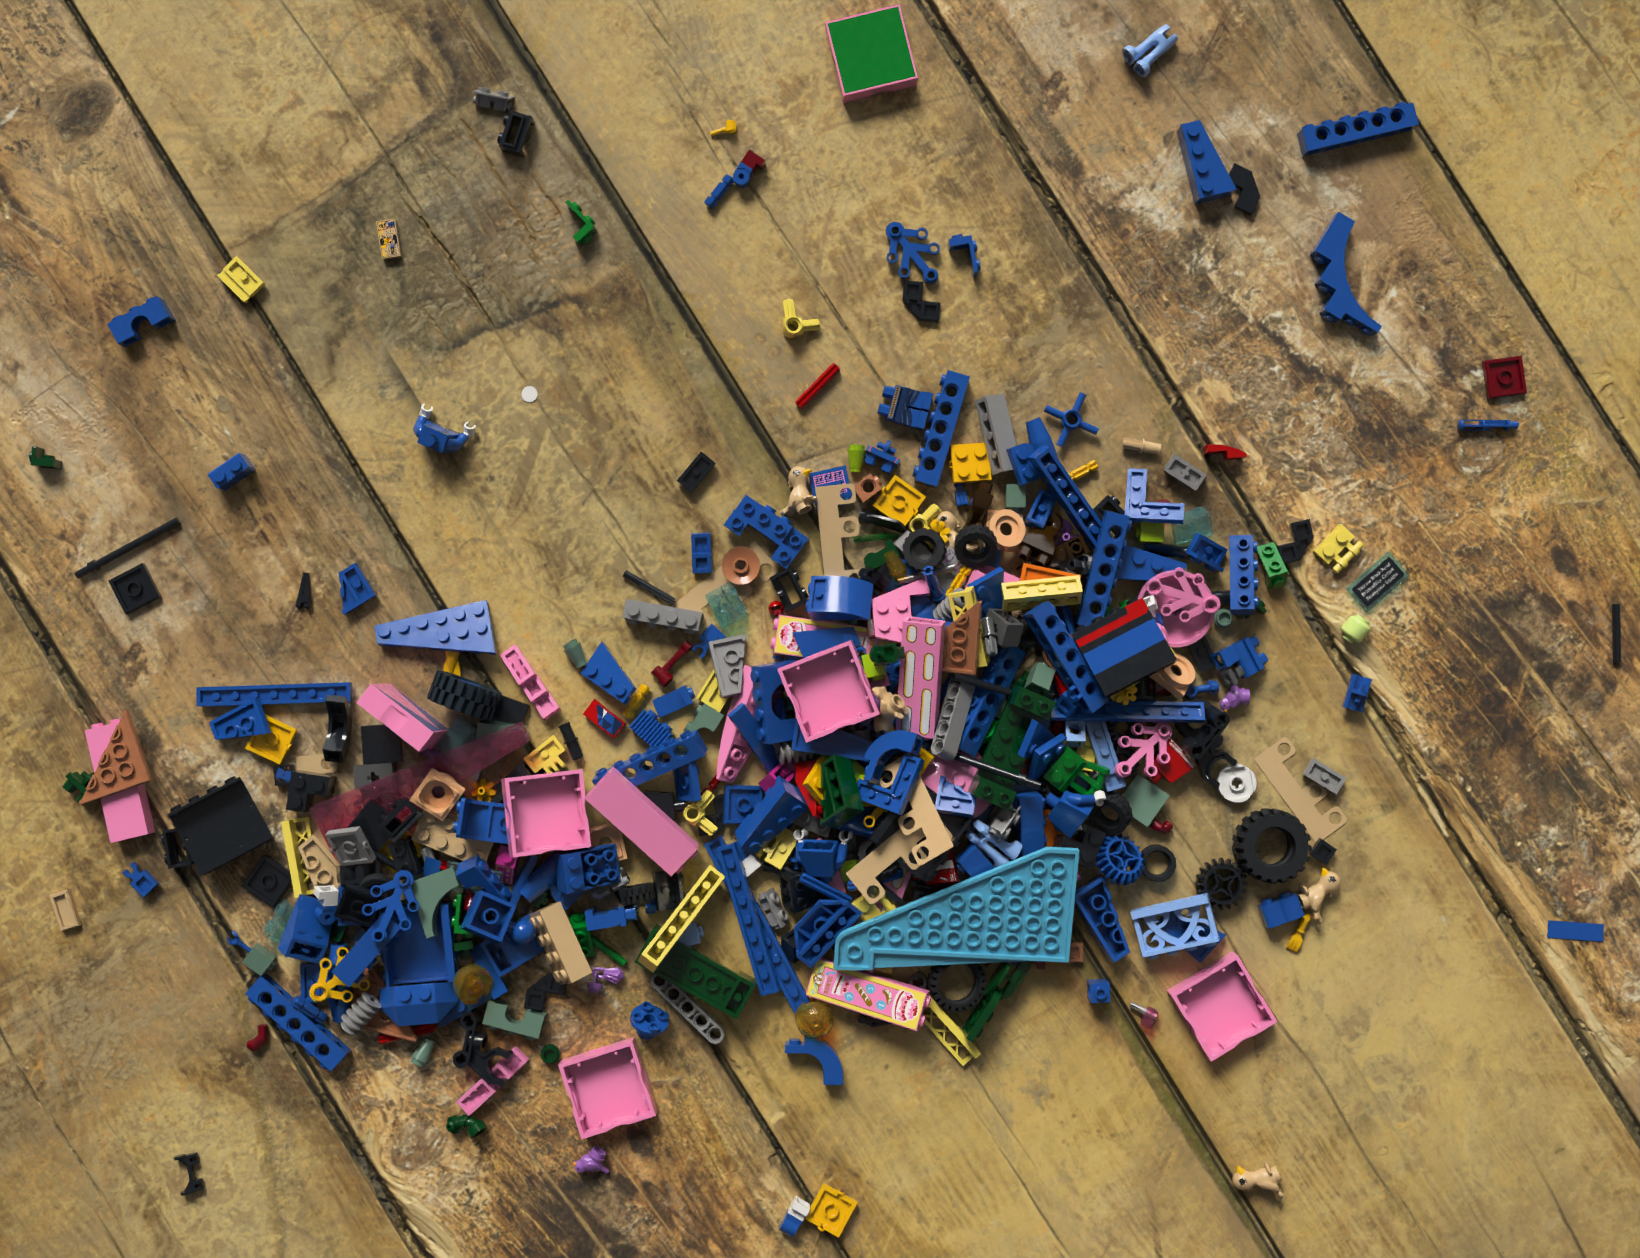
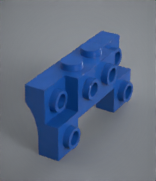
M745 495L724 523V526L740 537L749 524L779 546L771 559L785 569H788L809 538L790 525L792 521L785 516L778 517L775 514V509L769 505L764 507L748 495Z

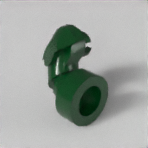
M453 1115L447 1119L446 1129L453 1134L468 1127L467 1134L471 1139L479 1136L487 1129L484 1121L477 1120L471 1117V1115Z

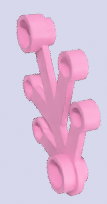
M1181 567L1176 568L1173 575L1179 581L1183 591L1162 585L1161 581L1156 578L1150 579L1146 584L1147 591L1152 595H1157L1161 592L1180 599L1171 604H1163L1160 608L1163 616H1170L1173 611L1190 603L1199 605L1189 611H1180L1179 618L1182 622H1188L1192 617L1203 612L1214 614L1221 606L1219 598L1215 595H1210L1204 583V577L1200 573L1194 574L1192 581L1194 585L1198 586L1202 597L1194 595L1185 577V570ZM1179 570L1183 572L1181 577L1176 576V572ZM1198 576L1202 578L1200 583L1194 581ZM1152 583L1158 584L1156 589H1152L1150 586ZM1213 601L1214 605L1212 607H1208L1207 602ZM1169 607L1170 611L1168 613H1164L1163 608ZM1183 613H1188L1189 617L1187 619H1183L1181 615Z
M1159 722L1154 727H1149L1136 723L1130 729L1133 735L1150 734L1152 736L1148 740L1130 739L1128 736H1122L1118 739V745L1121 748L1140 747L1126 762L1123 761L1115 765L1114 772L1119 778L1129 776L1132 771L1131 768L1144 755L1146 759L1144 774L1147 777L1155 776L1157 768L1154 766V745L1157 742L1159 745L1157 762L1159 764H1166L1170 761V755L1167 753V740L1172 735L1170 725L1166 722ZM1135 726L1139 727V733L1135 731ZM1161 728L1165 730V734L1161 733ZM1122 739L1127 741L1126 745L1122 743ZM1162 755L1166 758L1165 762L1161 759ZM1122 766L1127 768V772H1123ZM1148 768L1153 770L1152 774L1148 772Z

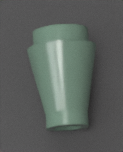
M577 639L563 645L564 653L577 668L587 664L581 643Z
M425 1037L411 1055V1062L425 1068L426 1064H429L435 1041Z

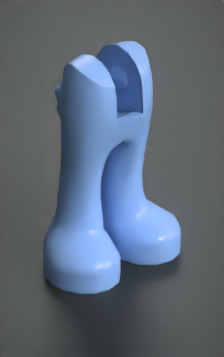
M1167 24L1154 31L1139 46L1134 48L1128 45L1122 49L1125 61L1130 66L1134 64L1133 70L1137 75L1143 78L1150 73L1151 64L1177 42L1178 36L1176 33L1168 39L1164 37L1171 28ZM1151 47H1156L1142 60L1137 61Z
M980 820L973 822L974 827L979 831L978 834L971 829L965 834L970 842L993 860L995 868L1010 862V859L1012 861L1015 860L1022 849V844L1016 840L1008 843L1002 839L997 844L999 838L996 836L991 837L988 833L989 826ZM988 841L996 845L1005 855L995 850L988 844Z

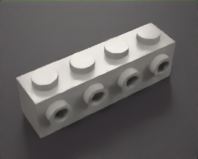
M1005 395L985 396L976 400L975 404L992 475L1013 472L1006 449L1015 447L1016 439Z
M626 599L622 618L627 619V623L638 624V621L646 622L645 626L657 628V624L664 625L666 630L676 631V628L684 629L683 633L695 635V631L700 632L703 613Z

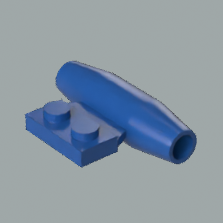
M1040 417L1026 422L1029 444L1023 443L1006 449L1019 486L1035 481L1040 477L1027 458L1038 448L1049 446L1058 458L1052 438Z
M552 853L533 872L520 890V893L531 903L550 889L552 897L557 902H561L563 908L567 910L586 890L570 894L558 891L554 855Z
M347 943L331 944L329 959L332 962V967L328 970L326 982L333 978L334 974L331 971L336 966L338 958L336 955L337 949L339 947H346L348 949ZM342 949L340 950L339 955L344 956L346 954V950ZM312 962L300 964L301 997L305 999L304 1002H315L311 999L309 990L313 984L318 982L321 969L319 964ZM322 963V967H328L327 965ZM336 985L330 990L340 992L350 990L352 992V987ZM317 989L316 995H321L323 989ZM345 993L343 998L349 999L350 993ZM328 998L332 1021L336 1023L343 1022L341 1016L347 1014V1009L351 1008V1001L344 1002L341 999Z

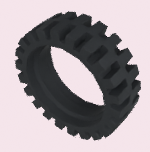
M979 963L963 964L971 969L974 975V984L969 994L960 1000L947 999L940 990L939 981L941 975L951 965L931 966L927 985L929 986L928 990L932 998L941 1007L951 1012H963L962 1010H970V1006L975 1007V1002H980L982 999L980 996L981 994L984 995V987L987 984L985 982L986 975L983 973L984 970Z

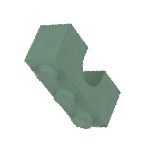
M704 703L703 706L699 705L694 712L696 718L693 722L689 721L683 731L690 730L692 732L700 728H708L715 732L725 715ZM678 746L681 751H687L684 746Z
M493 998L488 1001L482 1024L487 1025V1028L492 1030L504 1029L506 1033L511 1035L522 1034L524 1038L529 1040L539 1039L543 1031L547 1012L527 1009L524 1019L514 1020L509 1015L510 1002L499 999L493 1000Z

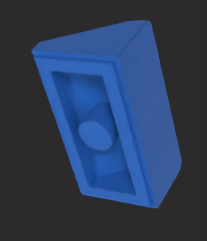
M1040 489L1024 522L1025 526L1044 528L1056 502L1053 494Z

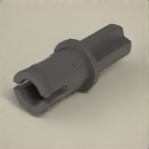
M985 617L981 620L983 627L982 639L985 642L986 655L992 657L998 654L996 643L998 636L995 633L994 618Z

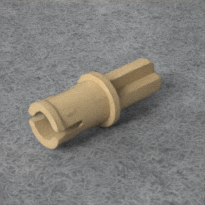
M1125 437L1122 441V448L1139 451V454L1144 452L1159 456L1161 444L1148 442L1145 439L1137 440Z

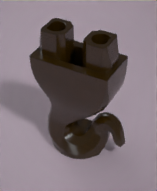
M981 481L978 483L977 489L971 492L967 520L962 529L973 524L982 525L981 520L988 511L993 499V495H990L993 484Z
M1051 511L1045 523L1048 527L1043 529L1035 528L1025 534L1019 547L1018 558L1027 561L1031 555L1037 558L1035 565L1045 567L1050 563L1056 550L1054 539L1059 535L1063 526V519L1058 513Z

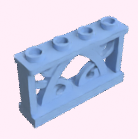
M1208 893L1136 908L1130 912L1142 957H1148V959L1158 958L1159 954L1162 953L1174 955L1181 949H1186V951L1198 949L1197 946L1205 945V947L1217 945L1216 942L1220 940ZM1205 904L1208 919L1199 918L1200 905ZM1187 909L1189 911L1187 916L1192 915V918L1182 916V910ZM1170 911H1174L1180 920L1190 922L1187 930L1180 938L1169 935L1161 929L1167 924ZM1162 915L1164 921L1157 925L1156 923L1159 921L1156 919V916ZM1139 918H1144L1150 928L1144 934ZM1198 922L1205 923L1210 927V934L1208 936H1199L1198 932L1204 930V928L1196 926ZM1152 932L1156 934L1153 936L1152 941H1159V945L1155 948L1148 946L1146 943L1147 936ZM1191 935H1192V936L1194 937V939H1195V940L1187 941V940L1190 938ZM1165 941H1167V942H1169V943L1172 944V945L1164 946V945H1165Z

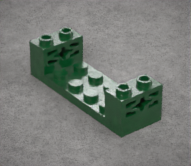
M1014 684L1011 695L1007 699L981 761L1019 774L1025 758L1018 755L1031 720L1033 719L1040 724L1043 718L1049 720L1056 702ZM978 768L968 789V792L1006 810H1010L1017 792L1012 790L1015 781Z
M658 924L654 926L643 948L641 949L638 957L635 960L636 964L644 967L647 970L649 969L642 965L640 962H638V959L640 958L641 954L646 949V947L653 940V938L656 936V934L659 932V930L662 928ZM680 941L676 942L654 972V974L735 1019L739 1017L756 986L755 978L742 971L738 974Z

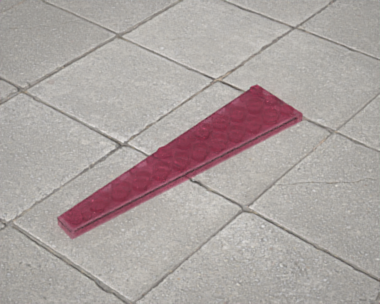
M522 721L313 805L309 810L330 849L331 846L325 834L329 830L347 828L370 799L390 812L393 809L392 804L398 798L403 799L406 796L410 800L431 768L452 776L459 784L524 745L531 738ZM435 786L432 789L434 797H438L445 792L441 786ZM405 806L396 817L402 819L412 813V811Z

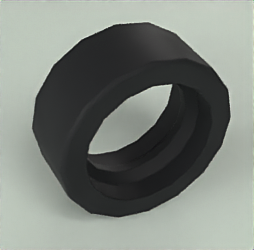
M1154 844L1145 847L1141 851L1144 853L1141 858L1145 860L1153 852H1161L1168 859L1167 869L1161 874L1149 872L1145 861V864H1143L1145 869L1142 875L1147 879L1163 882L1174 874L1176 858L1167 847Z

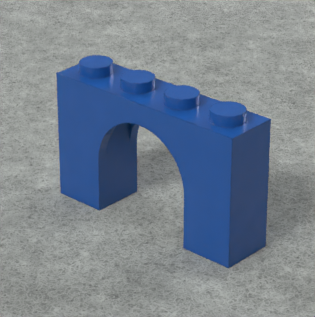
M798 660L751 666L752 697L755 701L754 716L757 721L756 736L759 743L774 744L793 740L796 717L779 719L772 710L771 698L775 689L783 684L777 669Z

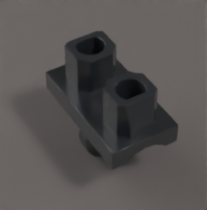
M1087 556L1077 559L1073 558L1064 565L1054 567L1055 570L1081 575L1080 581L1085 580L1086 576L1090 575L1087 567Z
M882 564L874 575L872 574L874 571L872 567L868 569L861 568L858 572L860 580L874 584L872 599L878 597L882 592L875 585V582L877 581L885 588L892 579L885 571L887 569L885 564Z

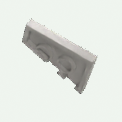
M746 634L708 642L721 698L740 695Z

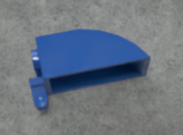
M811 576V583L808 585L809 600L806 602V611L814 621L870 620L874 584L845 576Z

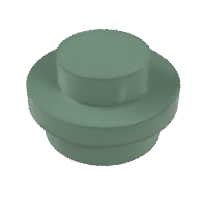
M1220 609L1215 613L1213 620L1216 626L1226 628L1232 624L1233 615H1230V611L1227 609Z

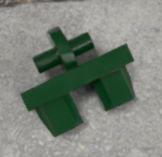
M896 643L872 646L869 656L871 661L874 662V666L898 663V659L905 658L903 646L897 647Z
M77 771L74 773L69 772L65 776L67 780L62 787L69 793L79 789L81 793L76 798V801L79 802L83 798L86 787L94 772L90 775L86 771L81 774Z

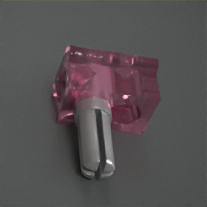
M1131 1002L1130 1004L1132 1005L1129 1007L1143 1015L1140 1024L1151 1029L1159 1011L1150 1006L1146 1008Z

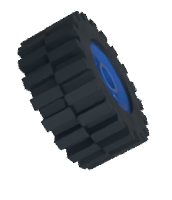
M437 670L427 699L457 712L492 721L502 693L465 677Z

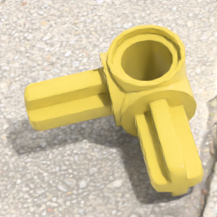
M786 299L782 302L785 316L782 319V332L786 337L794 338L797 335H803V332L820 329L818 319L802 320L799 316H796L792 299ZM788 324L795 325L796 331L789 330Z
M932 504L924 513H918L908 523L910 533L915 531L913 529L915 521L921 522L922 528H930L929 523L941 512L940 508L936 504ZM924 541L932 550L934 549L932 543Z
M706 790L701 796V800L696 803L692 802L691 805L685 808L684 817L688 823L694 827H700L709 836H712L718 828L705 817L706 812L704 810L715 796L712 792ZM692 810L698 811V816L695 819L688 817L689 812Z

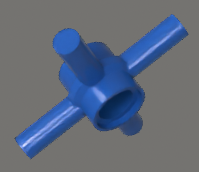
M1080 392L1073 408L1065 412L1046 405L1044 412L1061 419V424L1064 427L1056 443L1057 446L1063 448L1070 431L1078 427L1094 435L1097 434L1099 428L1082 421L1079 413L1087 396L1086 394ZM1067 416H1074L1076 423L1073 425L1069 424Z

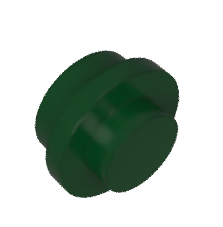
M554 1044L545 1045L540 1053L541 1059L547 1064L555 1063L560 1057L559 1048Z

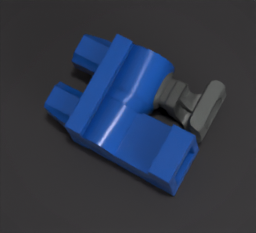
M1247 637L1238 640L1210 655L1217 671L1236 663L1235 669L1229 668L1220 671L1227 687L1237 685V678L1241 677L1244 679L1264 668L1263 665L1268 662L1266 654H1257L1255 650L1259 646L1257 637ZM1218 655L1220 656L1223 664H1221L1218 661Z

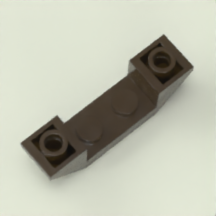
M1079 535L1057 546L1050 563L1045 568L1054 569L1057 565L1068 563L1070 559L1089 553L1090 551L1083 536ZM1031 558L1023 563L1035 565L1037 558ZM1023 563L1012 567L1015 576L1018 578L1021 576Z

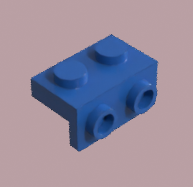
M1196 532L1185 553L1192 556L1190 560L1199 565L1202 562L1205 563L1204 567L1212 572H1215V570L1223 572L1224 568L1219 565L1228 549Z

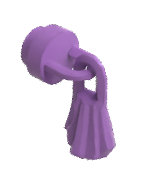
M619 967L594 968L592 970L593 982H587L588 992L599 993L602 990L603 984L598 983V978L608 980L614 984L621 982L624 978L623 971ZM598 971H603V975H599Z

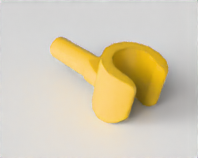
M727 120L726 127L711 131L710 134L711 136L721 133L734 134L736 132V123L734 120Z

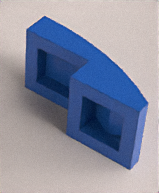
M711 532L691 533L693 573H712Z

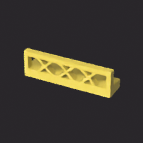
M1079 575L1001 583L1003 612L1033 609L1039 603L1048 601L1055 607L1081 604L1083 590Z
M974 586L966 587L964 591L948 594L953 621L966 612L964 611L965 608L969 610L977 603ZM964 596L965 606L963 609L955 605L954 598ZM982 622L980 625L977 667L988 666L990 662V656L986 655L985 642L982 639Z
M310 816L283 821L281 824L294 897L298 898L299 894H313L314 889L308 890L306 882L310 877L307 870L304 869V862L298 850L302 840L306 841L313 835ZM305 821L306 830L303 834L297 831V822Z
M929 994L928 996L931 997L929 1005L930 1014L923 1015L929 1017L930 1022L925 1019L924 1023L962 1066L973 1057L976 1059L981 1054L980 1049L973 1042L965 1038L962 1029ZM932 1018H940L943 1022V1029L934 1028L932 1026ZM945 1032H952L956 1036V1043H948L945 1040ZM958 1046L966 1047L970 1054L962 1059L958 1055Z

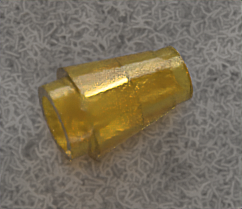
M893 550L883 555L889 574L894 580L901 579L908 574L907 566Z

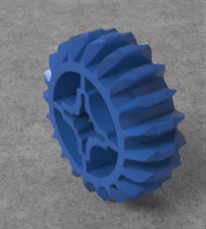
M1122 834L1105 837L1095 859L1097 861L1095 867L1101 869L1099 873L1105 875L1104 879L1109 878L1111 884L1116 882L1118 886L1122 884L1126 886L1134 883L1142 876V872L1145 869L1143 864H1145L1146 860L1141 858L1144 853L1139 851L1140 846L1136 847L1134 845L1135 840L1129 841V836L1123 838ZM1110 848L1114 849L1112 853H1109ZM1127 866L1130 867V871H1126Z

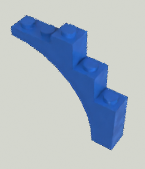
M1337 212L1332 217L1310 254L1317 263L1326 265L1315 285L1318 286L1320 291L1331 294L1319 314L1323 315V318L1330 323H1337L1344 319L1343 321L1346 324L1356 326L1364 335L1373 336L1379 332L1382 326L1370 318L1359 306L1351 292L1345 271V248L1355 221Z

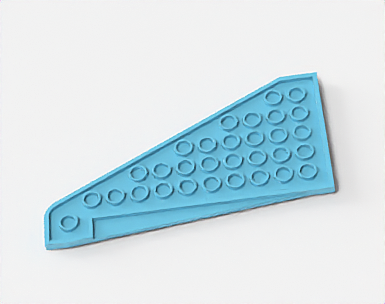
M1065 847L1042 848L847 928L835 940L833 969L855 971L887 967L1020 961L1069 963L1079 849Z

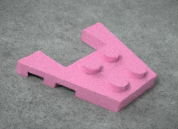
M925 578L872 599L875 639L897 644L901 643L902 622L907 616L911 617L910 597L930 596Z

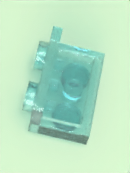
M1196 507L1191 511L1184 512L1183 524H1171L1176 545L1192 541L1196 532L1205 537L1213 535L1211 515L1205 507Z
M731 582L704 595L722 629L748 616L746 608Z
M283 899L282 903L276 906L274 916L271 920L267 921L264 927L267 939L280 943L295 907L288 900Z

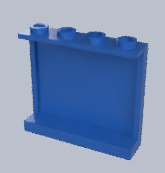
M453 901L442 902L437 916L439 935L427 939L418 911L411 912L408 910L407 905H403L407 918L412 922V926L409 930H403V933L396 941L392 938L388 943L390 945L389 949L383 955L381 954V961L385 967L383 980L386 982V986L439 980L456 982L460 978L458 951L454 952L453 946L457 942L456 933H454V928L451 927L452 917L454 916ZM410 904V908L415 910L416 904ZM384 907L379 910V913L377 914V919L381 916V914L386 910L387 907ZM395 910L393 914L398 918V915ZM403 921V928H408L409 922Z

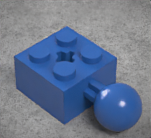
M482 890L475 892L460 927L464 931L495 944L502 942L505 932L511 933V938L519 945L531 943L536 935V929L530 921L519 920L516 923L510 921L516 905ZM488 913L489 917L491 918V920L487 921L485 915Z

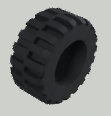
M1263 808L1261 811L1255 810L1250 813L1249 817L1245 816L1242 819L1243 823L1237 825V834L1233 835L1232 838L1235 841V845L1232 846V851L1236 854L1234 858L1241 865L1240 867L1244 872L1259 881L1270 884L1288 882L1289 878L1294 879L1298 876L1296 874L1298 871L1303 872L1305 869L1303 864L1310 860L1307 854L1308 851L1311 852L1312 846L1308 845V841L1311 838L1305 832L1307 828L1299 822L1297 817L1288 812L1273 808ZM1268 828L1280 829L1287 838L1285 855L1281 860L1273 864L1262 862L1257 857L1255 851L1258 836Z

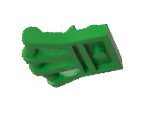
M1067 746L1064 752L1046 770L1043 778L1063 793L1068 791L1067 787L1070 785L1082 795H1094L1096 791L1103 790V784L1106 775H1109L1110 769L1086 761ZM1085 767L1098 771L1097 780L1093 779L1082 769ZM1077 775L1092 785L1089 791L1074 781Z

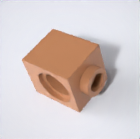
M870 473L854 485L856 496L862 504L882 490L880 487L882 483L877 476L873 477ZM870 483L873 485L874 490L867 493L863 490V485Z

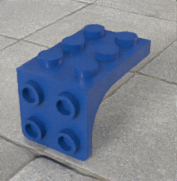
M461 798V802L458 801L456 813L459 814L458 821H455L453 833H456L457 838L508 844L504 804Z

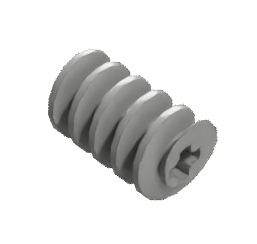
M956 588L952 593L964 591V589ZM948 596L933 610L934 619L952 622L953 617ZM964 596L954 598L955 605L963 609L965 606Z
M793 740L775 743V753L780 765H784L785 759L788 764H791L792 758L795 763L799 761V757L801 761H805L806 755L809 760L813 759V753L791 750Z
M363 992L361 994L362 998L358 997L357 1003L351 1005L352 1009L348 1008L347 1014L341 1016L343 1020L341 1027L350 1035L356 1036L359 1030H362L382 1008L380 1001L367 992Z

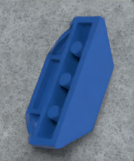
M819 899L794 926L796 957L812 968L835 943L837 936L859 918L862 911L848 900Z
M458 982L379 988L380 1004L382 1006L380 1009L398 1026L439 1023L459 1002Z

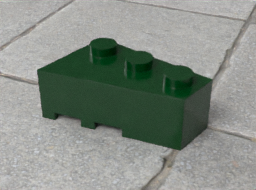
M833 755L821 764V788L824 789V800H821L823 818H820V825L838 828L863 812L864 809L851 759Z

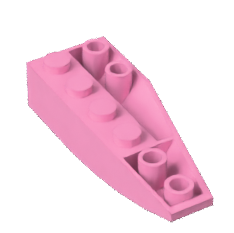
M744 665L740 695L733 696L728 714L739 704L743 703L755 718V701L752 697L753 682L750 677V666ZM780 685L775 689L771 698L773 712L775 711L774 700L779 698L782 692ZM728 716L726 717L721 738L716 779L733 783L752 750Z

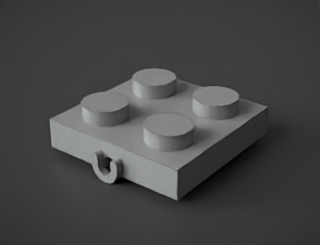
M360 826L329 830L325 834L331 846L330 852L332 854L335 853L341 865L372 863L376 859Z

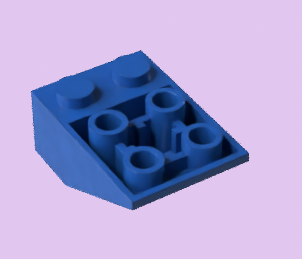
M616 844L598 845L553 853L557 887L560 892L570 894L621 882Z
M299 894L278 946V950L284 956L319 964L320 960L323 959L328 947L332 924L323 925L315 917L314 912L318 906V898Z
M528 914V915L522 917V918L519 919V920H528V921H529L530 916H529V914ZM505 932L501 943L495 944L486 939L480 943L499 978L544 950V947H541L538 943L537 932L533 941L527 945L515 943L511 938V933Z

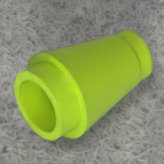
M849 444L847 451L851 472H861L866 450H864L865 445Z

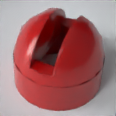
M773 601L769 604L768 610L771 615L779 616L783 613L784 606L779 601ZM779 605L781 607V609L771 610L772 607H777Z

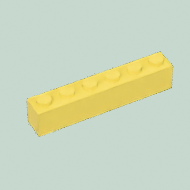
M709 865L643 951L638 962L653 973L720 886L725 878L723 874Z

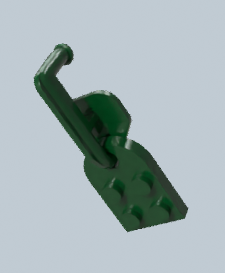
M1020 961L1011 975L1007 974L1010 968L1008 962H1001L989 980L982 999L961 1028L966 1039L973 1042L975 1038L978 1039L983 1032L982 1027L992 1019L993 1011L998 1002L1012 996L1034 961ZM1004 979H1007L1008 981L1003 989L998 987Z

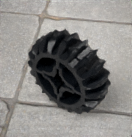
M1219 857L1218 863L1213 858L1211 859L1212 865L1205 862L1206 869L1199 868L1203 872L1202 875L1196 874V877L1200 879V881L1195 882L1196 886H1200V888L1196 889V893H1208L1213 909H1216L1218 906L1220 910H1223L1224 905L1227 909H1231V902L1237 906L1238 902L1236 899L1243 900V897L1240 896L1241 892L1247 893L1246 890L1242 889L1243 886H1248L1247 882L1242 881L1247 878L1245 874H1241L1243 869L1241 867L1237 868L1238 863L1236 862L1231 864V860L1228 858L1224 862V859ZM1224 868L1230 870L1231 873L1220 876L1215 870ZM1211 876L1212 884L1207 889V880ZM1235 878V888L1232 892L1230 885ZM1218 879L1225 881V883H1223L1224 889L1218 886ZM1223 892L1227 897L1215 899L1211 895Z

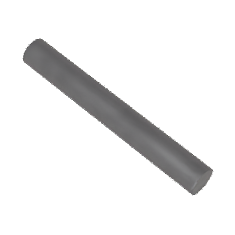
M952 563L937 567L934 571L937 576L956 571L955 564ZM922 572L900 577L898 578L899 584L903 585L924 578Z

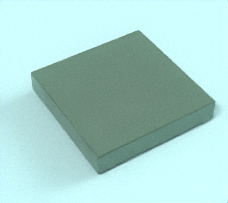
M1138 773L1122 795L1132 808L1133 818L1146 827L1150 826L1170 797V795Z

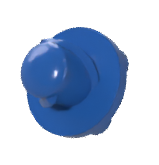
M645 1001L642 1005H638L632 1010L630 1022L637 1035L642 1039L648 1040L666 1031L669 1024V1014L651 1002Z

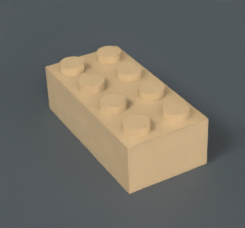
M423 809V815L419 819L411 840L463 861L478 854L482 860H485L487 864L489 863L497 844L496 842L457 838L456 833H453L455 821H458V813L451 810L442 821Z
M561 902L549 904L529 914V921L536 929L539 945L544 947L546 961L549 965H552L554 970L553 976L556 982H559L560 985L570 984L592 973Z

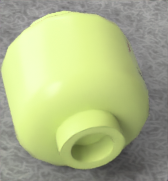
M1360 615L1350 616L1341 627L1344 633L1343 638L1350 643L1354 641L1361 643L1371 631L1370 623Z

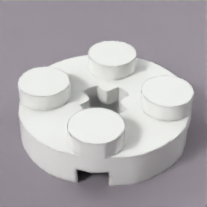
M1236 764L1235 766L1227 765L1218 773L1217 781L1220 785L1217 789L1224 799L1231 802H1244L1248 800L1256 789L1257 782L1254 773L1242 764ZM1234 778L1241 780L1238 788L1232 785Z

